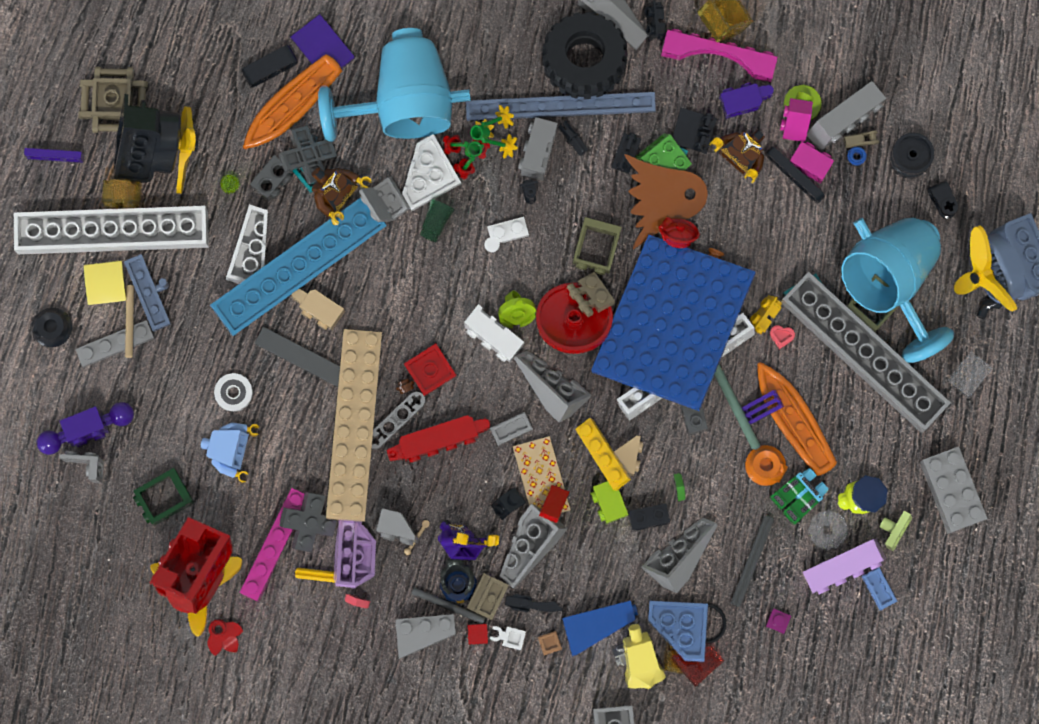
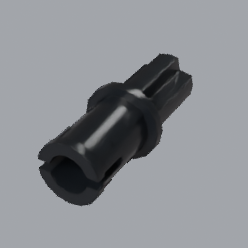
M568 121L563 122L567 130L560 124L558 129L567 139V143L571 144L579 156L586 154L588 148L580 139V134L574 131Z

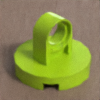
M795 86L788 91L784 98L783 107L789 105L790 98L813 102L810 121L815 119L820 112V95L810 86Z
M511 291L505 295V303L498 310L500 323L508 328H513V325L524 327L530 324L536 317L535 304L530 299L521 298L518 292Z

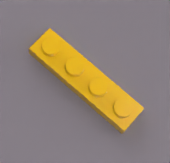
M592 418L587 419L575 429L613 490L617 491L631 480Z

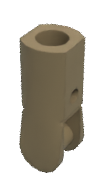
M869 131L845 135L843 137L845 148L878 144L879 140L876 137L878 132ZM869 136V141L865 142L864 137Z

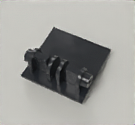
M680 108L673 139L678 146L707 154L717 118H714L711 113L704 115Z

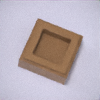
M556 631L538 637L544 656L562 650Z

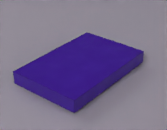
M320 14L290 37L311 64L327 54L335 59L342 69L355 59V56Z

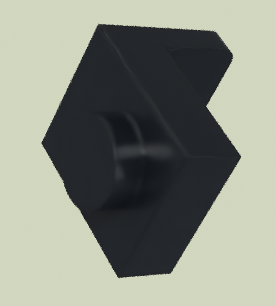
M514 487L500 496L491 504V507L495 514L501 520H504L526 502Z

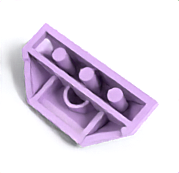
M339 520L334 561V582L336 586L356 588L375 575L376 540L362 525V522Z

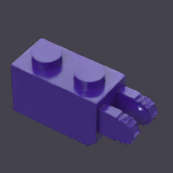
M745 83L741 85V88L735 90L734 88L723 90L719 99L725 119L759 110L762 101L773 96L774 88L771 85L758 87L757 83L753 85L752 83Z

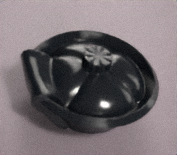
M46 308L40 311L30 324L33 340L45 347H58L64 344L72 332L70 317L59 308Z

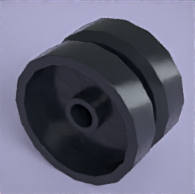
M920 133L904 134L896 141L890 152L889 162L891 168L897 175L903 178L914 179L920 177L928 170L934 160V148L931 141Z

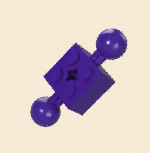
M118 402L105 415L95 406L62 419L60 424L63 431L59 433L52 430L42 432L37 438V447L41 453L53 455L59 451L61 444L65 442L79 448L87 445L89 440L95 439L97 441L106 437L105 434L110 433L108 425L126 426L132 422L134 418L133 408L126 402Z

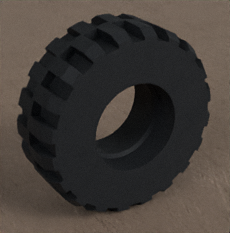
M577 12L573 13V16L561 18V22L555 23L551 27V32H547L545 43L543 44L542 62L546 77L550 78V83L554 87H559V92L563 94L568 93L572 98L576 99L578 97L591 99L592 96L598 98L603 96L605 91H612L614 85L620 83L622 74L625 73L627 66V42L623 38L621 29H616V24L612 20L607 21L605 16L600 14L598 16L592 15V12H586V14ZM590 44L601 51L603 58L592 67H579L567 58V53L576 45Z

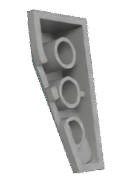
M578 0V5L585 11L592 12V15H603L607 21L612 20L616 24L615 28H620L623 32V38L626 39L627 44L635 50L648 37L625 0Z
M529 351L514 357L544 408L558 422L571 417L591 397V394L573 379L569 381L562 376L563 373L561 371H553L548 368L545 361Z
M534 504L528 507L519 520L518 530L512 539L513 544L500 573V577L513 589L556 545L568 529L559 520L555 523L540 517L541 508Z

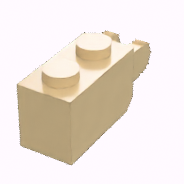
M298 289L291 294L293 299L300 304L301 314L308 319L313 317L318 321L317 325L325 330L327 328L333 330L345 313L344 308L317 290H311L307 294L303 290Z

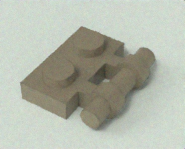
M595 272L578 280L580 288H576L573 283L567 286L570 292L569 295L573 300H576L579 304V309L587 317L593 315V307L599 313L615 304L614 298ZM586 295L589 301H585L582 296Z

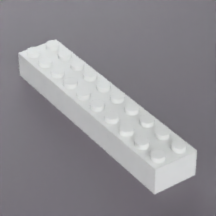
M206 206L14 213V251L17 254L209 248L208 210Z

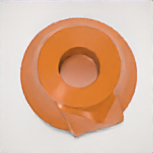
M762 445L758 449H753L748 454L745 462L749 478L763 486L780 483L788 469L783 454L775 447L769 445Z

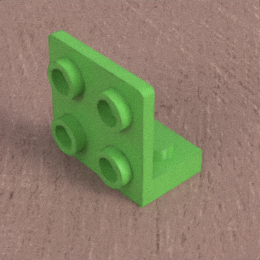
M663 133L635 156L636 159L649 164L682 171L692 164L673 137L666 133Z

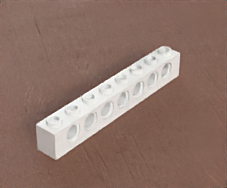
M744 313L738 316L722 357L755 335L754 326ZM633 388L619 397L617 402L630 421L662 398Z

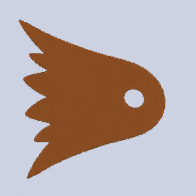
M624 154L631 166L639 173L632 174L631 177L641 183V185L633 187L628 191L632 196L641 200L632 208L630 213L644 216L636 225V228H644L637 237L633 249L646 241L648 234L653 236L660 232L658 227L666 217L686 220L699 213L706 204L708 196L707 187L698 175L688 171L649 164ZM687 189H693L696 193L692 200L685 198V191Z

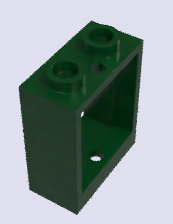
M175 468L133 490L135 494L133 499L138 507L142 506L144 510L142 515L147 524L151 522L154 526L195 503ZM171 478L183 501L154 517L142 493Z

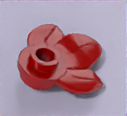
M221 619L212 621L209 625L210 637L207 641L210 652L214 656L218 655L222 648L229 652H237L239 643L236 636L243 632L241 626L235 622L226 623ZM218 625L222 627L220 633L215 631V627Z

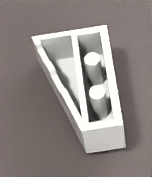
M478 304L464 322L465 329L467 330L466 334L473 339L477 337L481 340V345L487 350L493 349L501 361L505 362L507 360L511 362L524 346V342L507 327L498 323L497 319L492 315L490 317Z

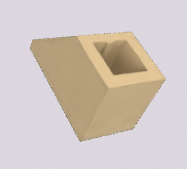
M635 436L614 451L630 476H634V473L639 471L640 460H637V455L642 453L643 442L640 441L641 436Z

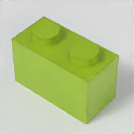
M608 481L593 486V492L590 494L593 502H598L600 510L597 512L601 521L605 520V523L609 524L628 516L619 489L617 491L613 490Z

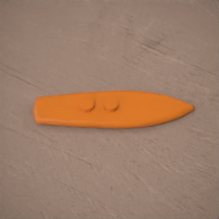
M325 54L280 89L263 106L251 123L246 134L243 149L268 143L282 135L299 121L318 101L319 88L323 85L330 87L341 74L342 69L337 61Z
M758 362V381L762 396L776 390L784 405L783 408L771 414L775 423L796 452L817 476L829 472L835 467L837 461L809 407L786 378L773 368ZM774 396L767 398L764 402L767 403L773 400ZM777 402L768 406L767 409L770 410L778 406Z

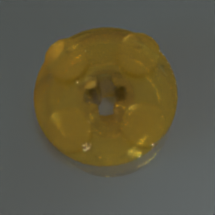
M103 180L102 203L109 209H118L119 206H123L126 209L137 208V206H140L142 183L136 181L135 185L130 180Z

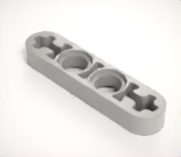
M411 393L373 430V437L376 438L380 435L377 432L379 429L387 437L384 439L381 436L378 440L379 445L373 444L372 449H380L424 407L426 401L422 393ZM414 396L416 398L420 396L421 404H415L412 407V409H414L415 411L411 412L410 408L407 407L405 404L408 402L410 406L413 403L412 398ZM400 409L408 411L406 419L398 418L397 413ZM387 422H391L395 426L394 430L390 433L385 432L383 428Z

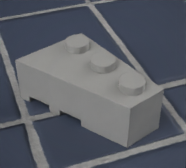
M535 118L534 123H530L528 133L531 135L529 141H525L523 149L525 156L521 158L518 168L521 169L522 176L543 181L558 123L540 118Z
M454 614L395 619L399 659L456 635Z

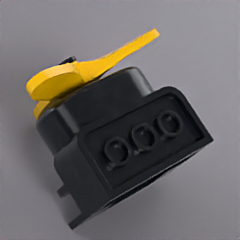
M124 94L114 146V180L147 183L153 179L154 172L170 174L174 170L179 150L176 192L177 194H182L192 151L195 150L197 152L198 140H196L193 129L191 107L185 106L180 116L177 112L146 107L145 100H141L140 106L128 105V94Z

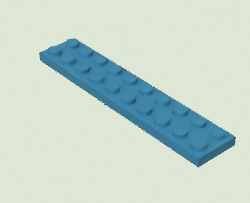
M359 198L341 211L344 215L343 220L335 217L339 221L338 225H333L331 219L210 306L230 334L234 336L387 225L384 222L375 221L370 215L368 206Z

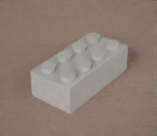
M959 446L919 462L947 534L987 519Z

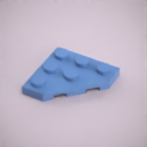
M650 601L649 623L685 661L705 662L708 604Z

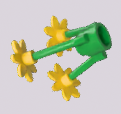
M499 105L500 112H495L498 117L490 121L484 119L482 123L476 121V125L471 128L470 134L474 140H481L482 143L501 146L499 151H504L503 158H506L508 154L510 157H513V150L518 149L514 145L517 142L516 137L512 139L511 134H508L507 140L501 139V142L488 139V137H494V134L490 132L494 128V125L491 124L496 122L498 124L503 123L505 129L508 128V125H514L511 120L514 114L509 113V106H506L504 109L502 105Z

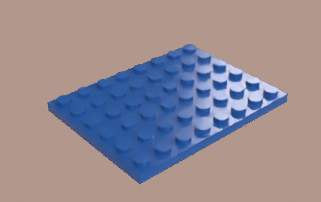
M648 234L613 317L611 330L602 343L591 369L592 373L700 411L756 272L689 248L672 247L663 239Z

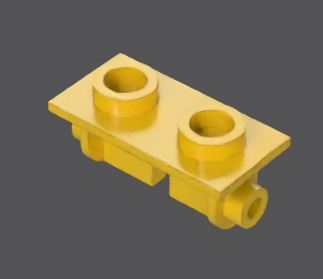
M769 295L765 297L760 304L761 307L750 318V323L754 326L755 332L760 335L765 333L772 323L767 318L768 315L774 319L782 308V303L777 300V297Z

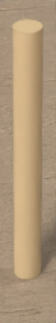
M134 285L126 286V358L133 357Z

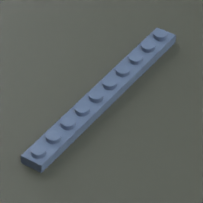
M655 92L603 94V96L598 98L592 96L591 99L557 96L466 101L467 121L495 119L498 117L495 112H500L499 105H502L504 109L506 106H509V113L514 114V117L511 119L648 113L656 111Z

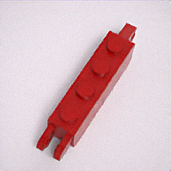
M466 415L401 436L400 444L387 450L390 462L405 459V462L414 463L421 460L420 457L424 455L432 457L438 455L439 451L443 449L451 451L458 448L457 445L462 443L465 445L473 444L476 442L475 439L479 438L478 434L490 429V422L487 419L473 421L472 417Z

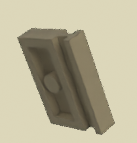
M483 573L467 609L493 620L509 585Z

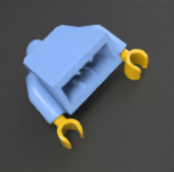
M231 422L220 427L219 430L212 431L210 439L203 438L201 448L207 450L206 456L212 459V465L220 473L232 478L237 477L240 482L244 483L246 481L240 479V474H249L246 471L238 472L237 469H241L248 436L256 437L259 435L258 433H253L251 429L259 428V426L252 424L248 427L247 424Z

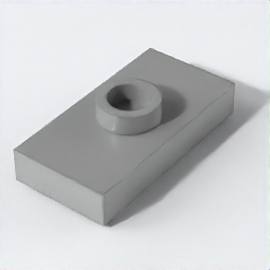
M525 412L491 427L490 430L497 445L500 446L533 430Z

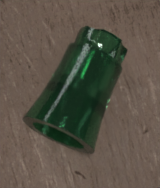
M430 199L429 208L419 236L436 243L438 236H441L448 219L455 209L442 202Z

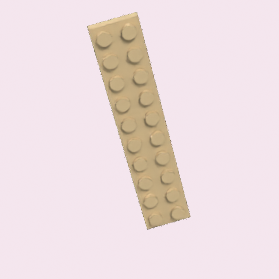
M344 329L326 519L365 522L382 332Z

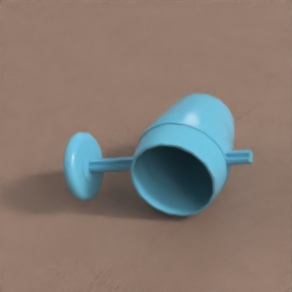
M403 28L392 33V41L383 47L376 102L335 107L333 95L328 86L323 85L318 91L321 127L325 139L329 142H333L337 138V118L378 113L382 131L387 136L414 139L429 137L432 134L436 135L450 128L452 103L471 101L469 89L450 92L435 44L430 39L424 38L422 31L417 28ZM423 117L420 125L409 118Z
M863 218L853 222L862 239L856 243L841 266L842 279L846 290L857 303L865 309L876 313H887L900 305L918 337L908 344L902 352V358L906 362H919L943 350L953 340L954 331L948 327H941L926 332L909 301L916 295L941 254L940 235L937 228L926 220L904 218L871 233ZM876 274L890 287H885L877 279L872 282L873 276Z

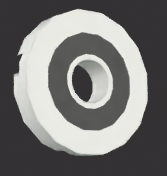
M226 374L215 385V400L226 411H241L252 400V385L241 374ZM233 387L239 390V394L235 398L228 395L229 390Z

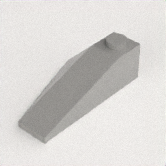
M701 518L684 531V535L676 541L672 539L668 542L670 544L662 551L658 549L644 563L642 569L661 586L678 593L691 577L718 525L713 521Z

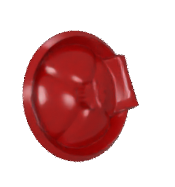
M666 217L658 227L663 240L675 248L689 247L700 236L699 229L693 223L683 219H670Z

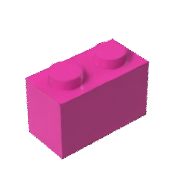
M790 98L789 105L784 107L783 117H786V119H782L780 130L783 131V139L805 142L812 115L813 102Z
M801 141L790 162L803 174L821 184L834 160L831 159L832 157L828 153H820L815 150V146L811 143H803Z

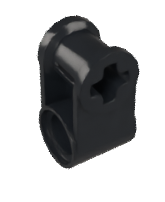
M944 180L928 187V194L935 204L939 215L944 219L952 218L958 209V203L952 194L948 182ZM945 206H947L948 208L951 207V211L949 209L945 210Z

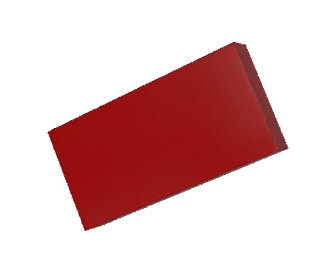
M551 485L539 516L557 523L568 498L569 491Z

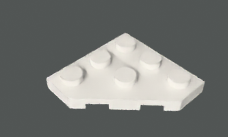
M434 134L416 144L402 193L411 211L461 185L460 179Z

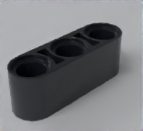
M286 45L245 66L241 72L250 88H253L294 67L298 60L291 47Z

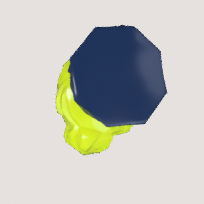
M865 475L860 480L849 483L845 487L844 493L838 495V505L841 509H850L855 514L876 513L886 504L888 489L879 478Z

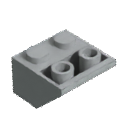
M386 509L381 510L376 530L381 535L380 537L389 541H394L395 538L400 539L401 543L413 546V542L419 543L417 535L403 514Z

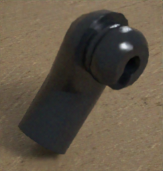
M991 298L983 300L976 317L985 320L990 309H1000L1002 304L993 301Z

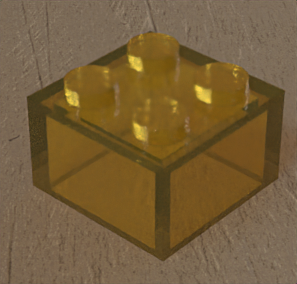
M708 0L697 11L717 43L741 34L754 22L740 0Z

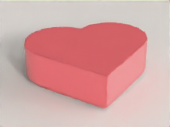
M776 325L771 328L770 337L780 350L794 339L795 332L792 328H783Z
M346 594L344 599L349 604L366 609L369 608L371 602L351 594Z

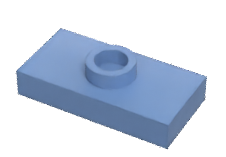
M879 567L861 576L879 611L898 602Z

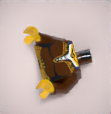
M756 130L751 136L745 131L742 133L735 132L720 138L716 137L710 142L709 145L714 144L717 147L714 151L717 152L720 149L719 154L738 170L745 179L746 177H751L753 179L751 183L755 182L763 168L764 162L763 147L759 145L765 138L762 132Z
M320 167L316 168L311 174L317 180L312 186L316 208L327 217H331L333 225H338L339 221L335 217H339L340 220L344 219L343 213L338 211L357 189V183L360 184L361 188H368L362 182L368 181L371 183V178L367 176L360 178V175L342 168L327 169L325 171Z

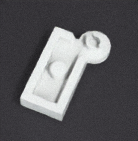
M524 217L487 226L490 237L485 241V249L491 253L496 252L500 247L499 243L528 237L529 233Z

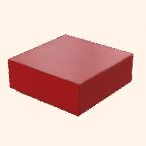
M487 624L468 625L469 645L488 644Z

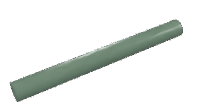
M719 364L715 377L751 449H758L761 445Z

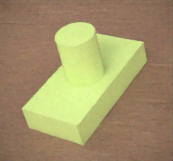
M904 511L897 523L886 517L883 519L880 528L891 533L885 543L886 548L892 551L895 550L912 520L910 513Z

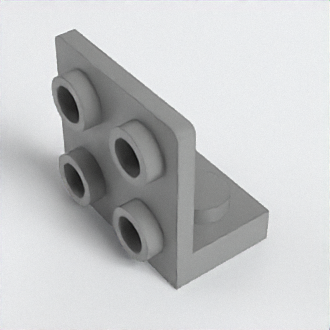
M65 451V454H60L59 458L65 462L90 464L86 466V476H89L88 479L94 483H103L104 460L99 455L85 452L84 456H81L77 452Z

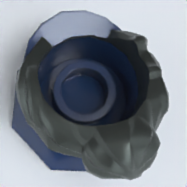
M449 557L446 560V566L440 573L439 588L448 601L457 602V604L464 603V601L473 596L477 580L471 567L463 564L464 561L462 559H451Z

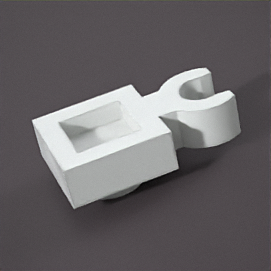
M493 627V630L499 632V636L496 638L490 636L492 641L504 640L502 646L517 650L522 649L526 631L507 627L506 632H503L500 627Z

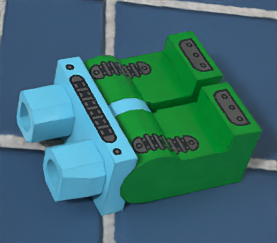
M811 468L803 473H798L769 497L780 511L793 499H797L782 512L793 525L823 499L822 496L828 491V487L823 482L815 488L810 484V481L817 476Z

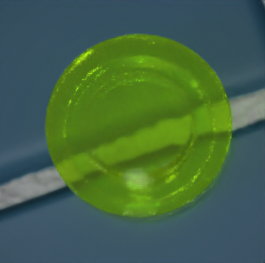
M226 175L221 179L220 186L225 193L232 194L239 189L240 184L236 176Z

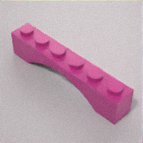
M678 29L667 30L661 54L663 57L676 60L697 54L720 55L738 63L753 79L769 83L772 81L778 58L771 52L764 51L761 53L751 47L740 48L737 47V44L731 42L726 44L720 43L715 38L703 39L698 34L691 33L687 35Z
M291 488L239 593L260 602L281 553L294 530L279 526L283 508L301 510L304 493Z

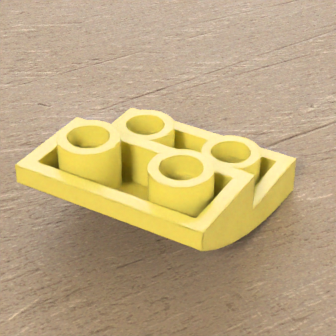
M122 260L84 265L88 305L126 301Z

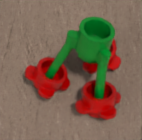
M458 135L443 137L445 145L443 151L445 154H450L451 152L459 153L461 147L465 148L464 152L469 157V160L462 158L458 164H454L453 169L460 174L461 179H467L468 175L475 172L472 164L475 157L479 156L480 159H484L490 144L474 139L471 143L467 141L461 142Z

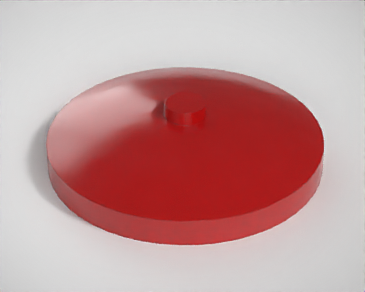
M571 283L556 286L543 296L537 307L536 325L542 339L552 348L570 354L585 353L600 346L607 338L612 327L613 312L611 306L599 313L593 307V315L587 317L579 309V304L576 300H573L569 295L570 292L567 286ZM573 283L576 288H580L578 283ZM586 295L582 296L585 301H589Z

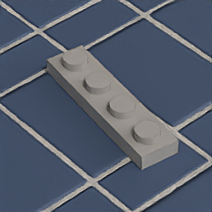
M147 320L133 325V347L155 339ZM126 329L75 349L82 367L84 368L125 351Z

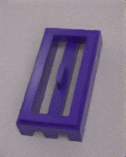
M773 390L743 406L742 410L745 411V416L749 418L751 425L783 408L784 405L777 391ZM771 396H774L773 400L761 405L760 407L752 411L749 410V408L753 407L754 405L766 400ZM777 402L778 406L755 418L753 417V414Z

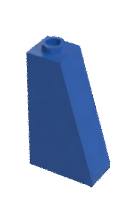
M631 601L563 618L572 657L635 621V616L638 615L636 605H632Z

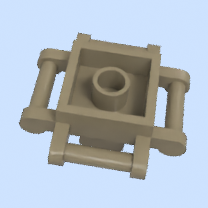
M95 66L93 80H80V87H82L81 111H79L78 118L92 119L93 133H99V131L117 132L119 124H99V119L120 120L124 94H128V105L132 106L133 88H138V106H140L141 100H145L148 82L133 81L134 67H127V69H104ZM102 76H127L126 79L101 78ZM90 87H93L92 111H88Z

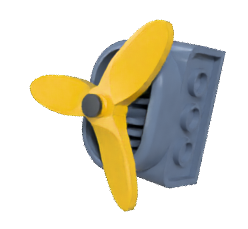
M1030 213L1005 223L991 231L989 236H987L982 226L974 227L970 236V257L973 270L965 273L955 282V293L958 295L967 294L981 286L993 301L1002 304L1010 311L1017 310L1014 300L1023 301L1038 296L1039 230L1032 214Z

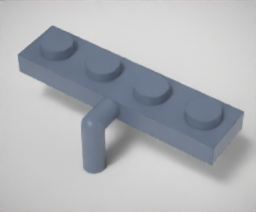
M142 254L124 261L152 331L155 332L171 325L158 292L168 289V282L162 278L159 280L158 285L154 284Z

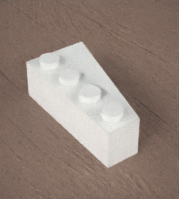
M249 204L226 280L240 284L264 267L268 210Z

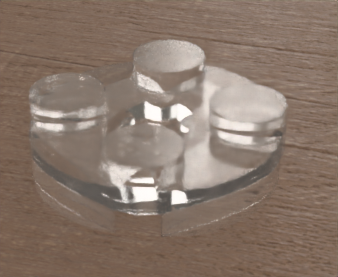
M823 511L811 519L808 533L811 541L817 547L830 550L837 548L845 541L847 537V524L839 513ZM824 525L827 527L832 526V535H825L823 533Z

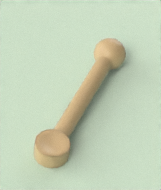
M424 520L422 522V527L417 533L418 539L425 528L429 527V521ZM409 545L408 548H405L404 554L410 555L413 546Z

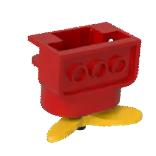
M188 517L177 537L171 540L166 555L161 557L159 563L151 564L150 568L154 575L150 580V584L155 586L156 591L160 595L168 599L173 608L180 612L188 613L192 633L195 636H200L206 626L207 605L218 587L239 572L242 567V559L240 557H231L233 548L230 535Z

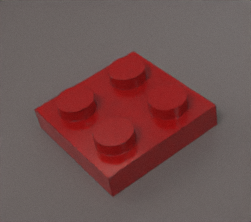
M437 344L432 345L404 363V366L424 397L457 376Z

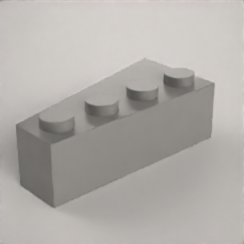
M871 81L820 118L808 131L807 137L821 152L831 143L837 142L844 133L852 131L858 122L863 123L867 120L871 112H878L883 107L882 103L886 97L874 82Z

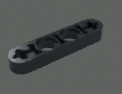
M771 146L765 152L766 157L811 200L819 204L825 198L824 193L775 147Z

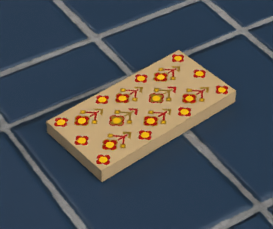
M550 436L513 446L529 506L534 504L541 509L551 485L565 490ZM568 499L561 513L571 511Z

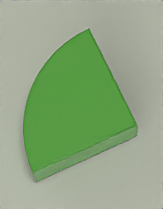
M680 473L673 474L678 501L685 500V487L682 475Z

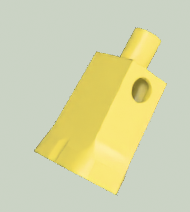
M633 624L628 628L630 636L623 638L627 665L625 681L628 688L650 689L656 683L664 680L666 676L660 663L657 662L648 633H641L640 625Z

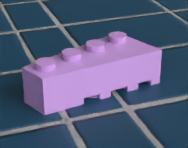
M877 538L814 566L804 571L803 574L812 593L818 592V594H822L828 591V586L834 583L837 587L847 582L845 578L853 575V578L865 574L863 570L870 567L873 570L882 566L881 562L886 560V557Z

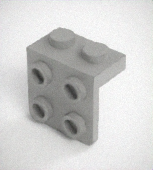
M387 177L375 187L359 190L362 202L368 206L371 217L377 222L394 221L410 210L409 205L392 177Z

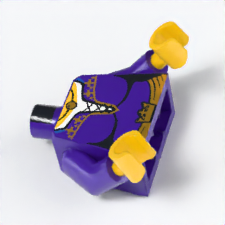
M445 520L440 524L442 532L438 537V541L451 559L476 560L484 547L497 546L499 544L498 535L490 534L487 540V538H477L464 525L451 524L449 520Z

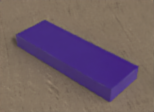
M24 148V155L27 159L84 162V154L80 151Z

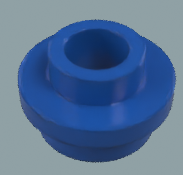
M858 146L851 148L847 154L848 161L855 166L863 164L866 160L865 150ZM859 154L860 159H855L853 155Z

